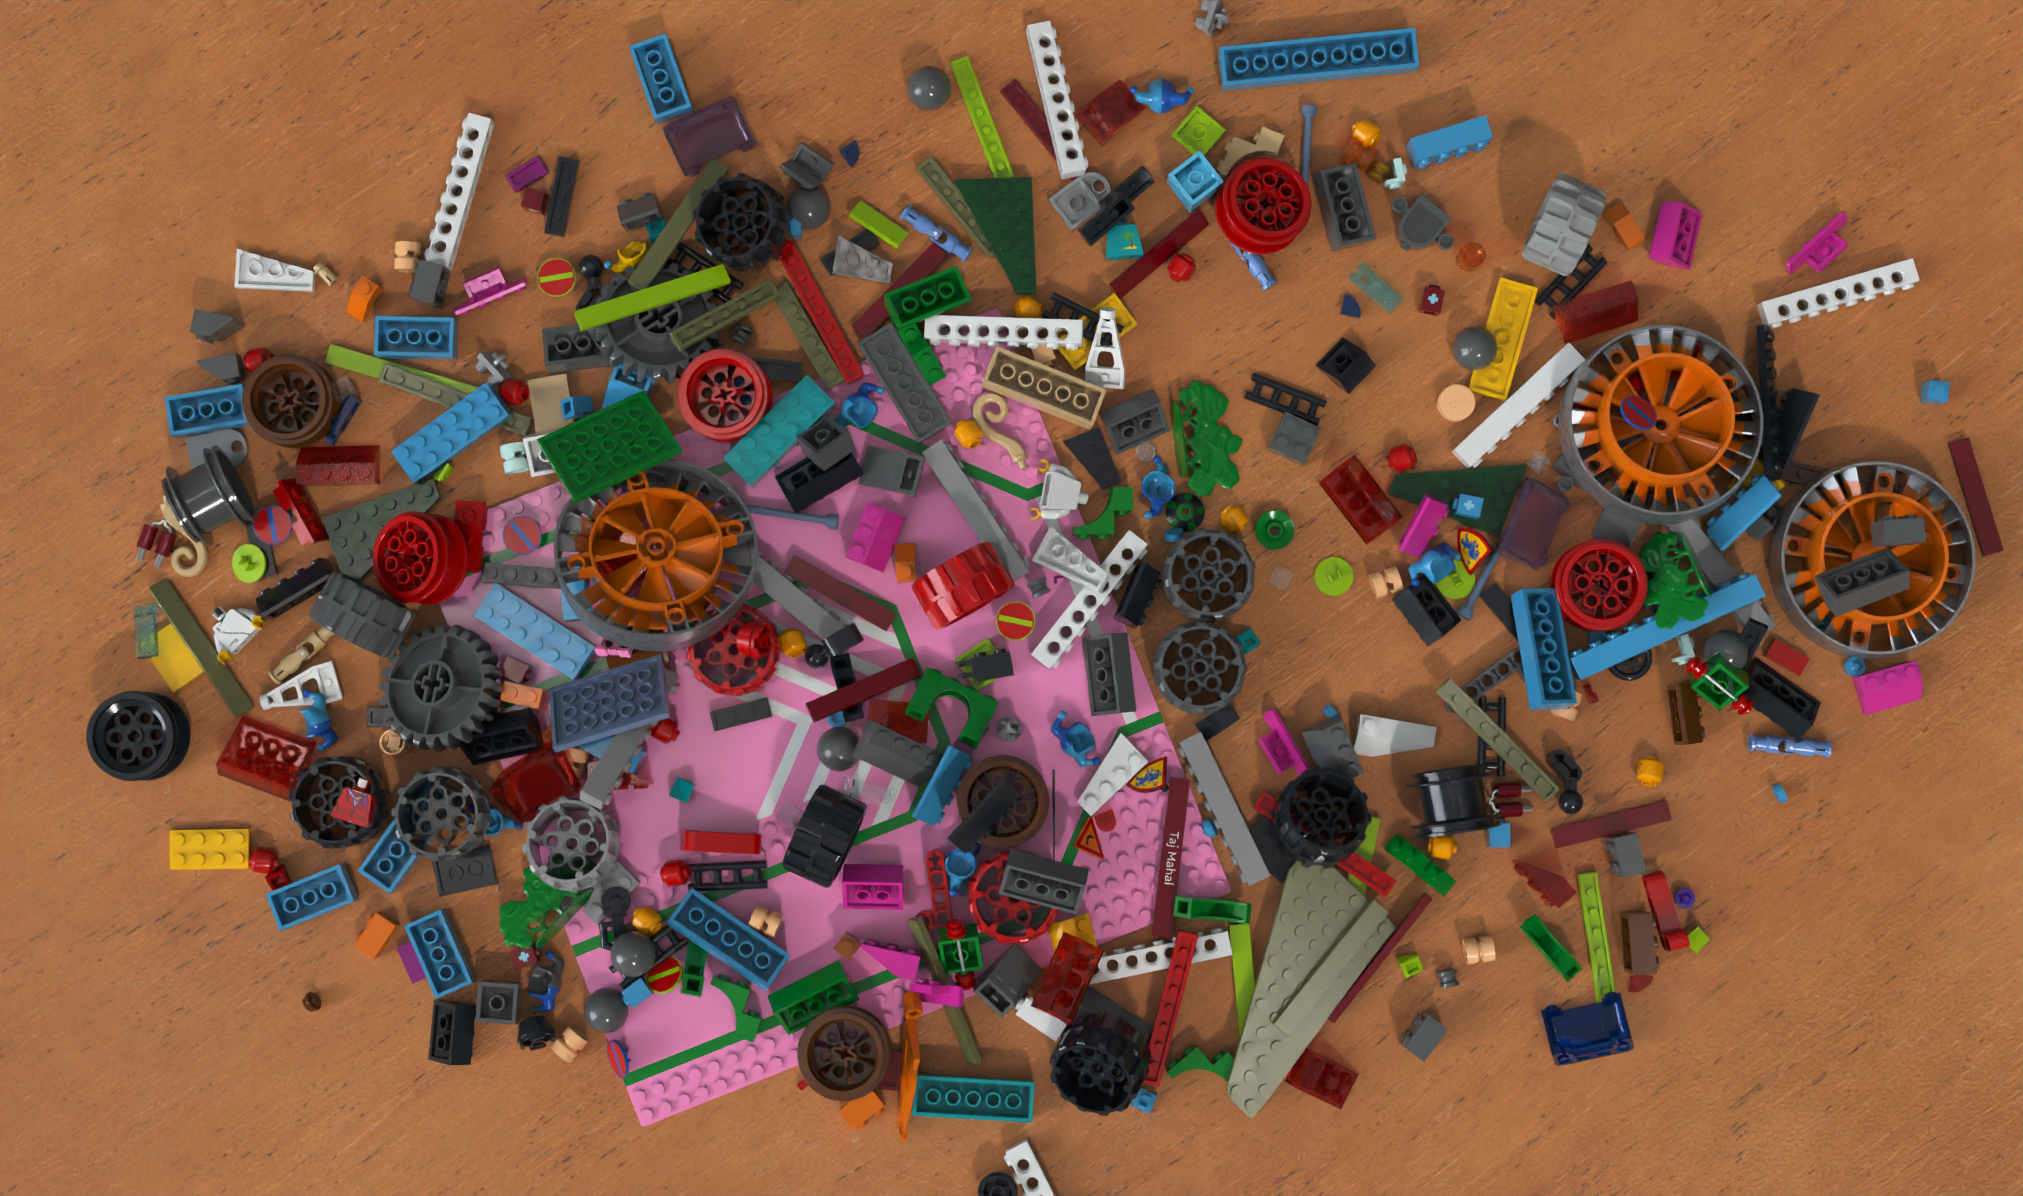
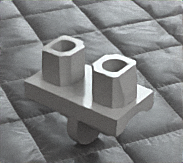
M1203 0L1201 9L1203 12H1208L1207 17L1198 16L1195 22L1197 29L1204 31L1210 37H1213L1216 28L1221 29L1222 24H1229L1230 21L1226 16L1227 10L1223 9L1224 4L1220 0Z
M487 351L477 356L479 360L475 368L482 374L489 370L492 375L487 380L494 387L513 377L506 370L509 365L505 362L508 358L505 353L499 355L497 352L491 354Z

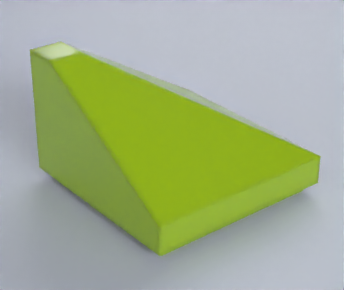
M447 463L434 473L432 477L439 482L445 483L454 466Z
M1694 926L1687 933L1690 942L1688 947L1696 954L1710 940L1698 926Z
M1417 954L1396 957L1406 979L1424 971Z

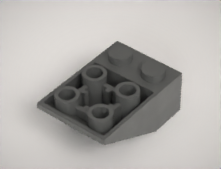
M868 446L862 467L864 474L860 476L858 484L916 498L925 458L904 452Z
M1630 485L1622 500L1630 503L1636 487ZM1647 493L1644 509H1650L1654 495ZM1603 508L1591 536L1596 539L1614 540L1630 548L1642 523L1622 518Z
M1014 943L976 980L973 990L989 1007L1003 1018L1018 1003L1041 973L1042 968Z

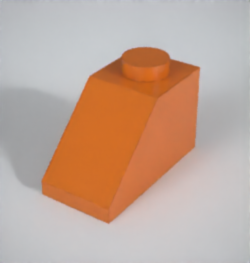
M361 276L351 292L346 312L364 322L384 289Z
M915 543L895 544V565L898 584L914 583L917 580Z

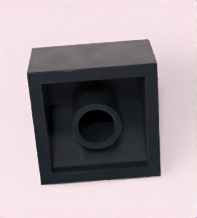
M1343 337L1316 364L1317 368L1336 386L1348 394L1376 367L1364 350Z

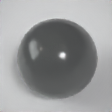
M921 67L914 71L908 80V96L911 102L918 108L927 111L936 110L942 107L950 97V80L946 73L937 67Z
M800 187L790 195L787 201V209L792 212L795 220L802 223L801 229H817L829 218L831 210L829 198L825 192L817 187L813 189Z
M1471 326L1463 329L1456 336L1453 343V354L1456 361L1462 367L1468 370H1481L1488 367L1494 361L1498 348L1497 341L1494 335L1486 328Z
M1721 630L1715 632L1707 639L1704 645V658L1707 661L1720 652L1730 664L1742 669L1747 662L1749 651L1743 641L1742 643L1738 641L1739 633L1732 630Z
M834 727L824 732L817 744V754L821 763L833 771H845L852 768L859 760L852 756L859 741L858 736L852 730L845 727Z
M624 933L612 945V964L618 972L625 976H641L648 972L655 962V946L651 939L643 933Z
M602 988L594 991L587 998L584 1005V1017L588 1025L601 1033H610L621 1028L626 1022L629 1013V1006L622 1000L623 995L612 988Z

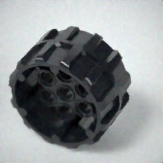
M739 173L737 177L733 178L722 176L716 180L717 183L710 189L703 190L700 195L702 199L698 208L693 211V218L696 220L697 228L694 236L698 242L705 246L706 254L709 257L739 272L747 268L761 271L765 268L766 264L773 260L778 261L782 257V250L786 246L787 241L791 242L793 236L790 234V220H793V214L785 207L783 203L784 197L780 192L764 181L754 179L745 173ZM746 192H753L752 195L744 196L741 201L736 197ZM761 198L768 201L770 211L763 212L764 206L762 201H760ZM755 201V206L749 209V205ZM736 203V208L731 211V206ZM765 217V222L759 226L760 219ZM746 219V224L741 227L742 220ZM727 221V226L722 229V224ZM721 233L724 234L723 243L726 246L725 249L721 248L718 242L717 235L719 236ZM756 235V240L750 243L751 237ZM737 237V242L732 245L733 238ZM745 245L749 247V252L734 255L735 251L743 250Z
M331 756L316 759L315 763L308 769L301 770L297 774L299 780L295 789L289 791L288 798L292 799L293 812L290 814L291 821L297 822L302 829V837L321 844L323 848L332 849L354 847L378 834L377 828L382 820L387 819L390 812L386 809L387 796L391 795L390 789L384 787L379 777L381 775L379 769L370 767L359 757ZM339 764L348 766L347 772L350 775L343 776L340 780L338 777L329 776L332 773V766ZM359 774L364 779L370 780V793L376 795L372 827H362L360 829L359 825L348 824L347 821L334 818V822L331 825L328 824L326 818L328 814L332 813L336 805V799L341 796L346 787V781L351 779L353 781V788H355ZM320 776L321 779L318 787L321 792L309 798L311 788L315 780ZM329 779L334 784L331 790H328L326 787V782ZM319 797L324 800L321 808L316 804V800ZM309 807L313 811L321 812L319 816L321 829L314 822ZM340 824L342 827L351 828L352 830L348 831V838L339 839L332 837L333 831L329 828H335Z
M1328 767L1323 771L1316 772L1312 769H1307L1297 779L1287 784L1272 808L1271 817L1274 819V828L1271 831L1272 836L1281 844L1284 849L1283 854L1286 857H1293L1302 862L1301 866L1309 868L1311 865H1323L1325 869L1332 868L1340 860H1347L1366 838L1365 831L1372 822V815L1368 813L1366 805L1368 797L1365 792L1362 793L1354 784V779L1349 775L1345 777L1336 773L1333 768ZM1306 791L1307 795H1309L1308 798L1295 800L1298 792ZM1315 796L1320 797L1322 802L1316 801ZM1333 805L1338 806L1340 811H1335ZM1299 806H1303L1306 812H1302ZM1290 809H1292L1293 817L1299 820L1296 826H1294L1291 819ZM1345 811L1349 816L1350 822L1346 817L1342 816ZM1317 815L1322 816L1324 818V822L1320 821L1317 818ZM1335 824L1340 825L1342 831L1336 829ZM1301 825H1305L1309 832L1304 831ZM1319 834H1323L1327 841H1323ZM1345 836L1346 838L1343 840L1342 846L1336 847L1335 843L1332 842L1333 839H1340Z
M819 785L812 795L792 836L783 859V867L824 888L831 887L861 827L867 811L866 804L827 785Z
M1103 1011L1090 1015L1084 1013L1076 1018L1073 1025L1069 1024L1051 1054L1049 1062L1053 1068L1050 1078L1060 1091V1096L1065 1101L1068 1100L1077 1106L1078 1110L1085 1113L1088 1111L1098 1113L1100 1116H1108L1109 1113L1114 1111H1124L1128 1108L1132 1099L1137 1097L1149 1073L1148 1064L1152 1058L1151 1050L1147 1048L1141 1031L1136 1030L1125 1018H1118Z

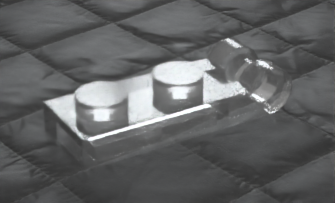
M844 777L843 791L841 790L840 792L864 803L889 809L894 808L898 790ZM852 785L858 786L856 794L850 793Z

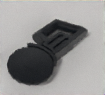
M621 887L609 888L601 897L603 914L611 919L609 922L599 923L601 948L611 951L613 943H610L608 940L607 928L612 927L613 938L617 939L624 934V917L628 915L626 911H628L631 904L629 893Z

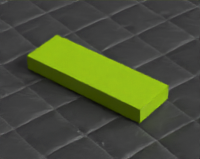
M861 200L849 214V217L896 249H898L909 234Z

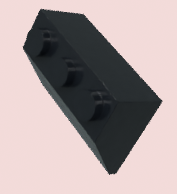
M1144 561L1136 565L1114 615V620L1134 629L1138 625L1142 626L1146 617L1143 613L1146 607H1150L1154 598L1151 596L1154 589H1158L1161 582L1159 571Z
M1424 574L1418 578L1420 581L1418 586L1410 584L1392 600L1406 617L1408 623L1419 634L1421 640L1429 646L1448 633L1461 619L1437 587Z
M434 1000L428 1060L447 1065H471L476 1005L465 1002Z

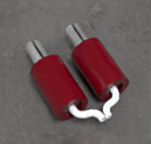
M165 520L153 522L151 525L144 524L136 545L140 547L136 556L137 561L142 562L146 550L151 551L159 530L153 527L154 525L164 524L169 532L162 531L154 552L158 554L154 567L161 568L164 558L170 556L177 535L172 534V529Z
M1519 782L1496 783L1491 797L1488 798V804L1492 805V809L1495 812L1502 813L1497 818L1521 817L1523 812H1533V809H1525L1533 808V806H1522L1521 802L1497 803L1494 805L1491 800H1493L1494 795L1496 798L1520 797L1521 793L1531 792L1532 789H1526L1530 787L1521 786Z

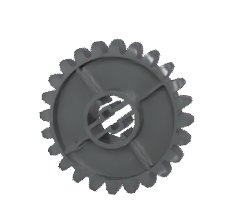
M672 263L668 269H664L663 266L650 287L690 275L692 271L686 269L682 273H678V264ZM625 267L624 277L621 274H614L612 276V285L605 284L603 286L602 297L596 300L595 305L639 291V289L628 284L629 278L635 271L634 267ZM709 290L597 326L594 337L596 341L602 342L600 352L603 355L611 354L610 365L612 367L623 364L622 374L626 377L634 371L637 373V381L641 383L645 380L646 376H651L653 385L659 384L660 377H665L669 384L674 383L676 374L678 373L681 377L685 368L693 359L704 352L713 350V347L718 345L719 331L682 351H679L669 336L670 332L719 306L716 303H712L714 298L713 291Z
M439 624L436 629L431 626L424 627L422 636L413 632L409 636L410 644L401 642L398 647L400 654L398 656L394 654L393 657L388 658L393 665L391 668H383L382 674L388 677V679L379 684V690L386 692V695L381 697L379 702L381 706L388 708L383 716L386 721L391 722V730L398 735L401 734V739L404 742L415 745L422 750H429L431 748L437 752L444 751L446 747L457 749L460 745V740L466 743H470L473 740V731L480 734L484 732L485 727L482 723L484 719L487 721L493 720L494 714L490 712L491 707H499L501 703L499 699L495 698V694L503 691V685L496 682V680L502 677L503 672L502 669L495 666L499 659L496 654L491 652V645L481 639L477 633L466 630L459 625L450 627L446 624Z

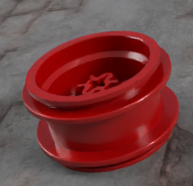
M1266 157L1250 159L1236 167L1221 186L1215 203L1217 222L1226 238L1236 247L1246 252L1260 255L1276 253L1289 246L1305 228L1312 208L1310 191L1303 177L1287 163ZM1248 187H1251L1254 190V193L1250 192L1248 190ZM1236 197L1246 199V201L1237 202ZM1281 209L1285 210L1287 215L1282 214ZM1252 218L1254 221L1257 220L1255 226L1250 223ZM1276 220L1283 228L1282 230H1278Z
M727 348L709 350L693 359L681 375L677 392L679 408L687 423L698 433L718 442L740 441L771 410L773 402L772 386L763 368L748 355ZM729 365L736 366L732 378L729 377ZM705 374L713 381L710 385L701 380ZM725 374V381L718 384V375ZM743 377L745 384L742 387H737V379ZM754 384L755 390L746 392V389ZM707 389H712V397L709 399H705V391ZM723 391L730 393L727 395V400L720 398L723 396ZM751 396V403L744 406L742 403L743 398ZM707 402L709 404L700 411L697 408L699 403ZM718 407L719 415L712 417L710 414L711 410ZM742 408L750 411L746 417L741 412ZM738 411L739 417L737 420L732 421L730 419L731 412ZM725 416V426H719L720 420Z
M417 511L404 512L391 519L378 534L373 548V569L379 584L393 599L404 603L438 604L451 597L463 583L469 567V549L461 530L449 518L439 514H425Z
M1592 539L1571 547L1560 556L1550 576V588H1555L1562 618L1581 630L1600 632L1623 626L1637 615L1647 595V575L1638 556L1627 546L1610 539ZM1599 555L1605 556L1603 565L1600 562ZM1590 561H1593L1597 566L1595 572L1590 571L1588 568ZM1610 563L1616 565L1617 570L1615 573H1611L1608 570ZM1575 565H1577L1584 571V573L1579 574L1573 571L1572 569ZM1624 571L1626 576L1618 578V574ZM1579 578L1585 580L1586 585L1583 589L1577 585ZM1600 581V587H1602V589L1600 588L1596 590V585L1594 584V582L1596 583ZM1619 581L1625 583L1624 591H1620L1617 588ZM1581 592L1583 596L1573 602L1570 595ZM1617 595L1625 597L1623 603L1619 600ZM1588 596L1594 598L1595 603L1593 606L1587 605L1586 598ZM1608 597L1613 598L1615 602L1612 608L1606 605ZM1598 605H1601L1602 617L1595 616Z

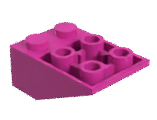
M874 939L863 941L861 948L893 975L916 980L922 956L921 953H918V949L907 947L906 950L898 949L899 945L887 943L886 946L879 945L880 941Z

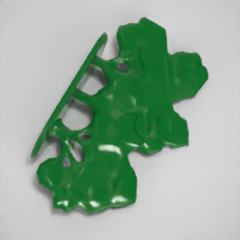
M1193 380L1190 387L1182 388L1179 392L1180 401L1186 405L1184 414H1181L1180 405L1176 400L1172 401L1170 412L1179 475L1181 478H1184L1187 475L1188 465L1193 468V474L1188 480V486L1193 491H1196V495L1200 497L1211 495L1216 483L1230 490L1234 484L1239 482L1237 466L1228 459V456L1239 450L1243 440L1236 435H1232L1231 430L1226 426L1219 427L1217 425L1219 417L1226 412L1229 402L1228 398L1218 393L1217 389L1212 385H1203L1201 381ZM1189 402H1193L1191 407H1188ZM1196 407L1197 413L1192 417H1188V415H1191L1189 411ZM1191 419H1195L1196 423H1192ZM1187 421L1193 426L1194 435L1191 438L1184 437L1183 422ZM1185 443H1189L1194 451V456L1188 460ZM1194 463H1200L1201 466L1196 467Z
M1656 532V534L1652 535L1651 541L1643 545L1640 555H1638L1645 572H1653L1655 575L1653 579L1647 581V595L1644 604L1647 606L1655 603L1659 604L1654 615L1659 628L1672 629L1678 622L1679 617H1683L1690 622L1704 617L1708 601L1698 597L1697 591L1700 587L1703 588L1708 597H1712L1695 551L1683 532L1681 533V539L1685 546L1684 550L1676 547L1679 538L1676 532L1667 534ZM1675 551L1674 553H1678V555L1671 557L1667 555V552ZM1688 555L1692 567L1687 570H1681L1678 566L1679 560L1682 556ZM1695 571L1699 583L1689 585V573ZM1693 590V594L1687 596V594Z
M559 855L555 859L556 865L564 861L563 855ZM590 858L588 859L590 866L586 874L597 866ZM583 859L575 861V868L582 867ZM569 866L564 870L556 869L555 871L558 879L576 878V872ZM530 867L523 869V876L526 879V882L523 884V892L528 895L526 901H510L500 906V931L505 934L504 942L507 947L517 945L521 949H528L533 943V934L543 931L536 942V948L540 949L550 942L586 904L593 893V889H586L580 894L554 889L533 874ZM565 897L575 898L565 910L562 909ZM551 910H556L560 915L550 926H547L545 924L546 914ZM539 916H542V922L538 920ZM530 922H537L541 926L537 925L535 928H530L528 924ZM526 931H532V933L528 935Z

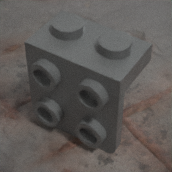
M801 142L793 157L782 163L780 168L786 176L794 177L800 181L799 184L802 187L813 189L825 182L835 163L806 143Z

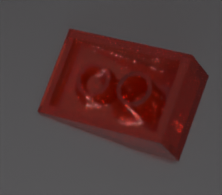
M869 699L868 720L870 719L918 743L927 744L929 711L924 721L921 722L905 714L909 702Z

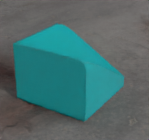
M677 777L669 796L689 803L696 784Z

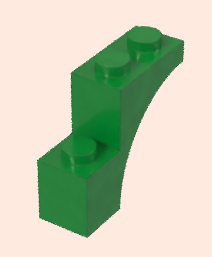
M892 321V325L929 386L946 377L916 323L899 329Z
M1133 487L1110 488L1107 505L1100 516L1087 525L1073 527L1072 536H1077V539H1089V536H1097V539H1109V536L1114 535V512H1116V516H1127L1128 512L1133 511Z
M1395 834L1385 846L1384 850L1400 861L1443 897L1456 883L1446 871L1433 863L1420 850L1399 835Z
M1193 895L1175 896L1173 916L1188 919L1225 920L1248 924L1250 923L1252 903L1221 897L1203 898Z
M1536 914L1527 918L1520 926L1530 943L1567 982L1582 970L1577 960L1558 942Z
M723 974L713 976L710 985L720 989L729 998L736 1014V1031L734 1036L754 1042L763 1018L759 1017L760 1013L748 1010V1012H745L752 988L748 987V983L740 980L737 983L730 981V977Z
M1190 1045L1182 1052L1183 1056L1179 1060L1175 1058L1167 1065L1168 1069L1166 1072L1172 1079L1185 1071L1202 1069L1216 1073L1227 1081L1234 1058L1227 1050L1224 1053L1220 1051L1213 1057L1214 1061L1211 1063L1197 1045L1194 1047Z

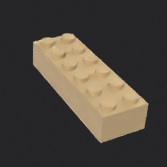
M996 346L980 387L1089 430L1094 425L1106 393L1104 388Z

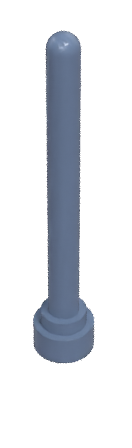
M1302 105L1301 111L1305 119L1301 176L1307 186L1309 183L1312 123L1315 115H1317V106Z
M746 505L749 512L754 514L820 523L834 530H837L839 524V514L831 513L830 515L820 516Z
M1507 534L1501 536L1466 604L1459 607L1456 613L1458 616L1468 621L1472 619L1474 615L1473 606L1509 540Z

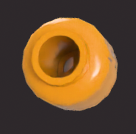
M1370 119L1358 120L1352 127V138L1364 148L1376 146L1382 137L1380 134L1381 128Z
M1030 296L1020 297L1013 308L1016 318H1042V304Z
M963 419L956 424L957 428L954 431V436L963 448L974 449L981 444L983 432L974 420Z
M1232 504L1220 512L1219 520L1228 533L1235 532L1239 534L1246 529L1245 524L1248 523L1249 519L1241 506H1234Z
M793 628L783 630V634L779 637L783 654L790 658L802 656L807 648L802 631Z
M1646 756V759H1642L1638 763L1637 779L1644 786H1657L1663 779L1664 764L1658 761V758L1655 756Z
M1453 835L1429 838L1428 852H1431L1432 857L1450 859L1452 853L1456 854L1457 842H1454Z
M650 906L639 907L633 913L632 925L640 933L652 936L662 926L661 916Z

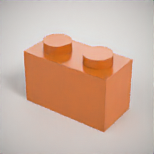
M504 681L500 701L543 709L547 690Z
M382 912L372 913L366 921V924H368L364 931L361 930L355 938L357 942L354 947L372 959L379 958L400 926L399 923Z
M874 1089L864 1097L847 1102L838 1112L852 1130L856 1127L860 1130L868 1123L867 1119L872 1115L877 1117L884 1111L883 1107L886 1103Z

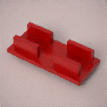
M298 479L279 480L277 482L279 487L274 489L273 493L283 511H287L290 508L294 511L298 521L291 526L301 544L306 545L309 542L315 544L328 541L327 531Z
M456 500L454 523L461 530L468 545L469 567L467 572L479 573V570H482L484 552L482 538L483 531H486L488 507H486V502Z

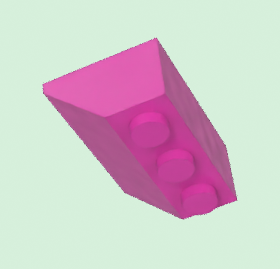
M1662 201L1649 259L1662 265L1690 270L1702 213L1683 202Z
M1425 493L1398 543L1399 550L1418 558L1425 554L1430 547L1428 542L1431 536L1435 537L1440 528L1437 526L1440 519L1444 520L1449 512V509H1447L1448 504Z
M867 502L845 557L884 573L905 517Z
M1917 660L1852 677L1863 715L1922 699V677Z
M844 864L842 879L844 909L903 910L904 865Z

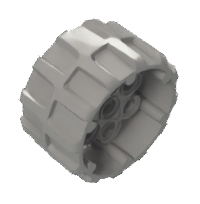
M1565 173L1559 174L1552 183L1533 222L1522 250V257L1560 275L1569 276L1577 266L1595 230L1606 202L1607 193Z
M567 795L560 796L559 801L548 806L542 804L538 808L540 812L534 820L527 822L525 829L528 831L527 842L522 845L523 853L528 857L532 873L554 889L569 891L573 894H579L581 890L590 887L598 888L602 886V879L610 871L614 873L618 868L615 862L619 851L623 850V843L619 839L617 830L619 826L616 821L603 808L600 810L580 799L570 798ZM588 811L591 818L589 820L582 819L576 823L570 817V812ZM560 816L556 822L557 831H549L543 836L549 824ZM566 821H570V829L564 831L562 828L563 824ZM597 822L604 825L606 844H601L593 838L597 833L595 826ZM590 825L589 833L583 834V826ZM556 836L558 838L557 844L550 846L549 840ZM577 840L576 848L569 849L570 841ZM592 843H596L597 849L594 852L589 853V845ZM540 845L553 851L549 855L550 865L548 867L542 863ZM604 853L597 866L586 874L590 866L588 859L590 857L597 858ZM563 855L564 861L556 865V857ZM582 858V867L575 868V861ZM569 866L576 872L575 879H558L555 871L556 869L564 870Z

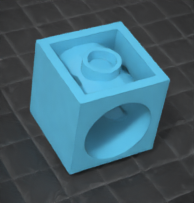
M1199 150L1169 173L1166 183L1191 213L1219 192L1224 181Z

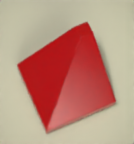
M284 864L265 876L272 891L292 883Z

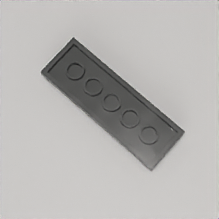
M891 323L857 343L918 444L952 424Z

